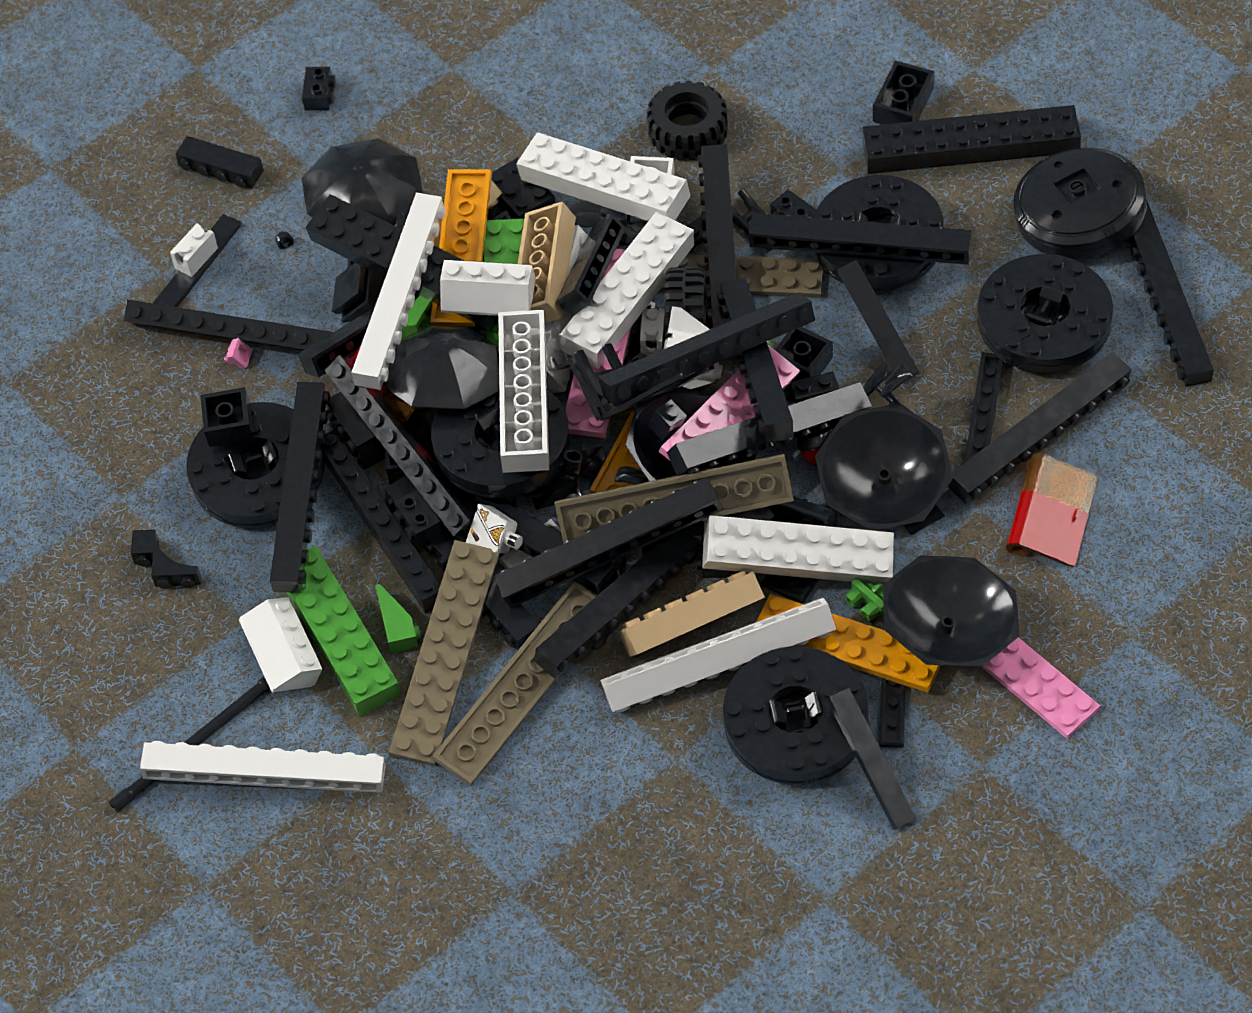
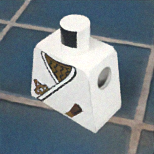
M478 504L465 543L491 548L493 552L499 551V553L507 554L510 547L519 549L523 538L515 534L517 522L490 505Z

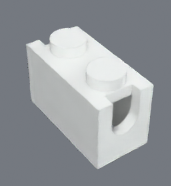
M196 224L170 252L175 269L192 277L218 249L214 232L209 230L206 233L201 228V225Z
M645 308L642 312L640 349L646 357L664 349L666 330L665 308H659V311L655 308L649 310ZM647 341H649V343L652 345L657 344V347H647Z

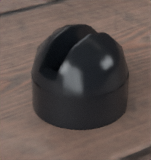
M286 231L279 232L275 237L276 244L281 250L288 248L282 245V239L284 243L288 242V247L294 244L293 237Z

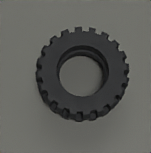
M686 81V83L674 82L672 86L667 85L663 87V91L659 90L654 95V98L650 100L649 108L647 109L648 134L652 145L656 146V150L660 153L665 151V155L669 158L676 156L677 160L683 161L684 158H689V161L696 160L695 157L698 155H702L701 146L722 145L724 143V138L727 137L728 133L727 108L722 95L718 91L714 92L713 87L709 85L704 86V83L698 81L697 83H692V81ZM687 114L703 118L701 122L690 126H681L671 122L676 117Z
M700 267L669 268L666 271V339L671 337V334H667L672 306L682 308L706 326V280L704 269Z

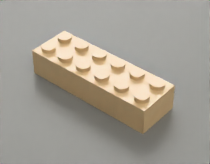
M563 201L525 213L518 264L532 265L536 281L530 311L544 310L545 323L562 319L563 309L556 301L568 278L576 217Z
M743 570L727 577L729 580L727 583L723 579L707 586L708 591L705 593L701 589L685 596L687 599L685 602L680 598L664 605L666 609L664 611L658 608L644 614L645 619L642 621L638 617L622 624L624 629L619 630L618 634L627 654L631 657L765 598L754 572L746 574V571Z

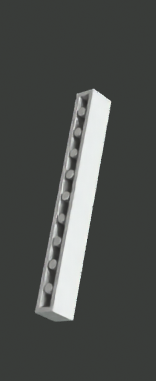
M416 193L351 372L354 385L381 390L383 382H386L388 379V367L390 363L394 362L395 348L401 342L403 326L406 327L409 308L414 306V294L420 288L422 272L426 271L428 254L431 255L433 252L434 237L439 235L440 220L445 218L446 207L443 206L442 197Z
M824 598L601 679L600 681L612 712H623L628 710L630 705L648 703L653 699L652 697L660 694L662 696L672 694L676 688L682 686L691 687L703 678L712 679L719 676L722 671L737 670L742 667V664L767 651L793 645L802 646L814 637H826L831 634V631L836 630L828 603Z
M153 741L152 743L144 742L140 770L143 779L382 792L385 761L384 757L377 754H367L364 756L351 752L332 754L328 751L314 753L302 749L295 751H284L280 748L263 750L258 747H248L246 749L236 748L231 745L213 747L209 744L196 746L183 742L165 744L161 741Z

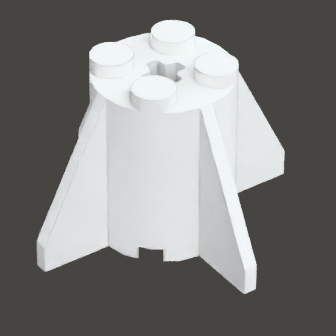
M672 306L667 334H671V337L665 339L664 349L710 329L682 308ZM719 362L713 364L714 370L682 387L693 389L713 383L715 379L721 377L722 365H719Z

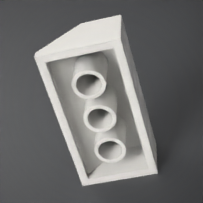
M444 260L440 278L441 312L498 316V312L530 311L536 281L532 265Z
M289 597L268 599L239 618V622L272 692L308 688L316 684L322 667Z

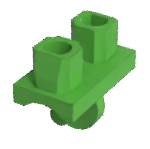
M854 579L851 582L852 589L845 596L846 602L852 608L864 602L866 605L861 609V615L868 622L878 616L883 618V583L873 585L870 582L866 586L859 579Z

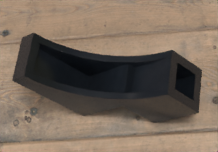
M155 529L132 531L131 556L135 565L138 564L143 567L152 564L151 576L155 587L168 589L171 586L191 588L194 585H201V574L198 566L180 564L168 558L159 548V539Z

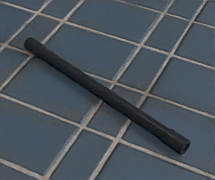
M265 676L183 743L199 746L264 692L269 691L270 687ZM141 776L133 784L108 801V803L118 813L155 780L143 779V776Z

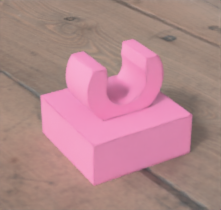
M239 338L232 339L224 360L231 365L234 364L238 368L245 369L248 366L253 349Z

